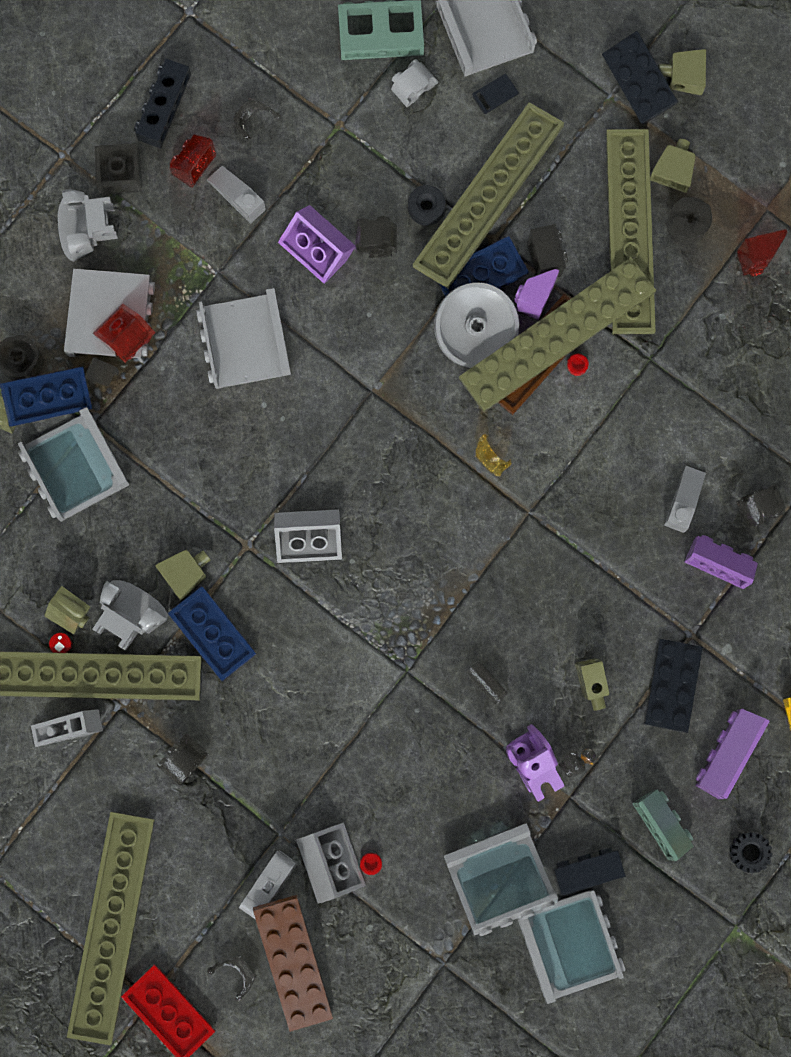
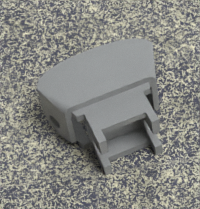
M65 189L62 191L63 199L58 209V230L62 249L70 261L75 262L93 252L94 246H97V241L118 239L114 226H109L107 212L115 211L110 197L89 199L88 195L78 190Z
M121 580L106 581L100 597L101 609L104 612L93 627V630L100 635L104 629L112 632L122 639L118 646L126 651L137 633L141 635L144 632L151 633L168 620V614L159 601L133 584Z

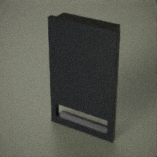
M506 73L472 93L473 99L483 114L489 113L519 94ZM477 93H481L490 109L486 110L476 95Z

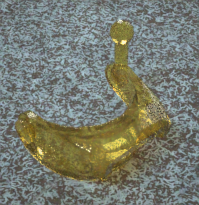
M483 434L479 438L476 457L489 472L499 477L504 470L512 465V461L506 462L499 458L489 446L488 436Z

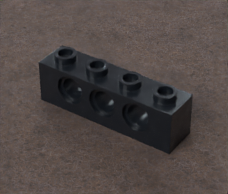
M167 58L164 64H161L158 68L157 81L152 83L149 92L150 98L148 102L145 101L143 104V115L141 120H137L134 127L138 141L160 149L191 77L189 66ZM167 82H173V83H174V84H173L172 86H170V87L164 86ZM161 100L166 101L164 105H157ZM152 119L159 120L156 124L149 123Z

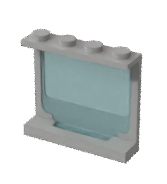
M87 407L79 411L81 414L79 417L28 444L18 443L21 449L18 451L20 458L23 462H28L30 469L27 471L33 481H38L40 485L37 488L43 500L47 498L50 504L47 507L53 518L57 517L60 521L129 486L126 477Z
M527 823L444 856L474 935H487L492 932L494 927H507L517 918L527 919L533 916L537 910L542 909L546 911L555 907V903L558 902V897L552 889L530 836Z
M594 890L559 900L552 909L546 911L542 909L537 910L533 916L527 919L517 918L547 1004L555 1002V999L614 978H624L622 973L625 971L621 958L617 959L615 950L618 949L614 936L610 937L607 928H610V923L607 915H602L600 907L603 906L599 893L595 894Z

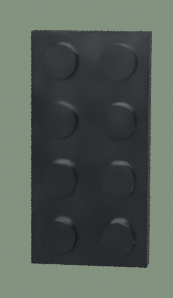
M635 31L602 53L642 125L679 103L638 31Z
M659 639L644 725L688 733L703 647Z

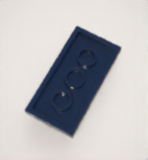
M508 236L474 253L449 289L440 283L438 284L445 296L455 288L470 283H485L500 289L528 275L529 272Z
M83 367L0 384L9 427L79 412L86 407L92 409Z
M202 586L168 613L222 682L256 655L254 650Z

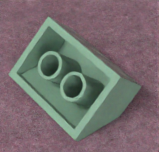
M654 789L632 804L666 858L670 861H677L694 847L691 842L693 837L687 829L683 830L679 824L681 818L677 812L670 810L667 805L669 800L665 793Z

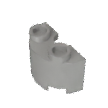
M415 59L408 65V69L403 73L398 72L392 78L394 84L391 90L406 107H409L423 92L429 91L439 82L422 62Z

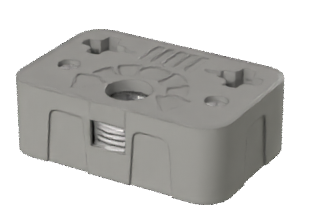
M277 851L239 908L255 919L253 907L273 902L298 862L282 851Z

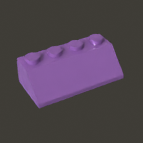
M739 709L737 712L733 711L727 720L729 723L727 730H722L717 738V742H719L715 750L712 749L706 758V761H708L706 768H701L696 776L698 781L696 786L717 799H727L766 729L769 720L744 709Z

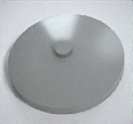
M470 283L455 288L442 300L435 315L434 332L440 349L451 361L460 366L472 368L518 336L519 319L514 304L503 291L485 283Z

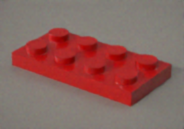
M156 964L121 996L175 1057H190L216 1031Z

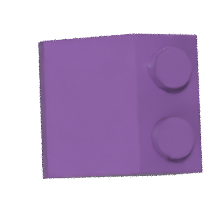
M554 269L527 279L524 286L520 284L514 300L517 303L516 311L539 320L554 287L559 270Z

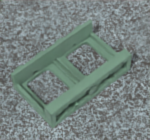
M421 0L365 1L357 4L345 2L338 5L341 60L424 55ZM413 12L414 30L412 32L392 33L390 31L389 14ZM372 15L373 32L364 35H350L348 33L347 16Z

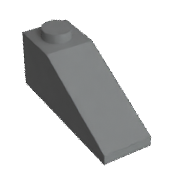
M221 166L207 179L250 224L266 210L264 201L248 185L225 167Z
M685 466L664 526L683 533L688 530L706 473Z
M99 709L81 711L31 726L35 747L103 731Z

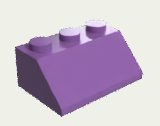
M310 205L296 212L278 241L282 247L323 283H326L336 273L356 247Z
M705 535L697 536L694 539L684 561L685 563L742 589L753 583L758 564L753 561V557L744 553L739 555L733 552V548L724 544L719 546L713 543L714 540Z

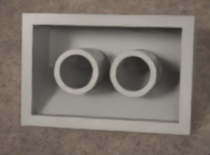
M339 509L274 513L277 563L342 559Z
M344 823L296 840L318 904L366 886Z

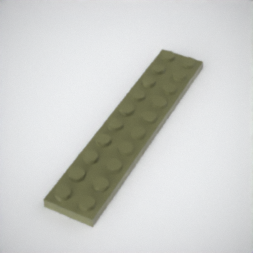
M529 102L413 263V268L449 289L562 130L564 122Z
M648 129L606 130L610 271L632 257L654 287ZM654 294L612 323V334H654Z
M631 257L460 375L459 379L482 411L485 412L652 296L656 289Z
M0 652V696L200 701L202 657Z
M110 812L67 1038L106 1045L113 1044L155 819Z

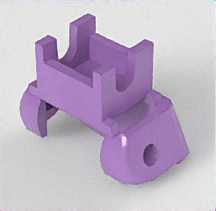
M530 724L527 726V733L507 745L506 754L508 759L515 766H518L515 769L529 793L532 792L539 802L544 799L541 791V785L544 782L550 783L554 791L564 787V784L556 771L555 766L558 765L551 746L540 731ZM519 747H523L521 754L517 753Z

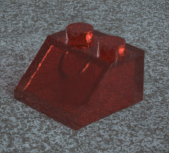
M195 134L191 139H187L182 146L180 154L178 156L175 155L170 162L171 174L193 188L216 157L213 140Z
M787 229L744 240L737 251L744 275L751 274V276H757L763 273L787 235Z
M122 304L93 332V335L116 357L126 363L135 356L136 352L144 344L151 340V337L156 332L138 313Z

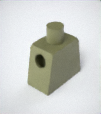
M706 49L676 52L672 54L670 64L658 65L664 77H669V86L672 90L696 95L703 94L706 87Z
M678 139L676 147L667 145L653 169L650 180L687 193L691 185L695 154L688 152L690 142L685 139Z
M184 550L155 566L178 598L183 601L206 577L201 567L211 560L204 550L194 557L187 550Z
M597 658L576 662L575 667L584 698L591 700L594 711L606 708L604 696L609 695V689L603 662ZM597 683L596 689L592 690L593 684Z

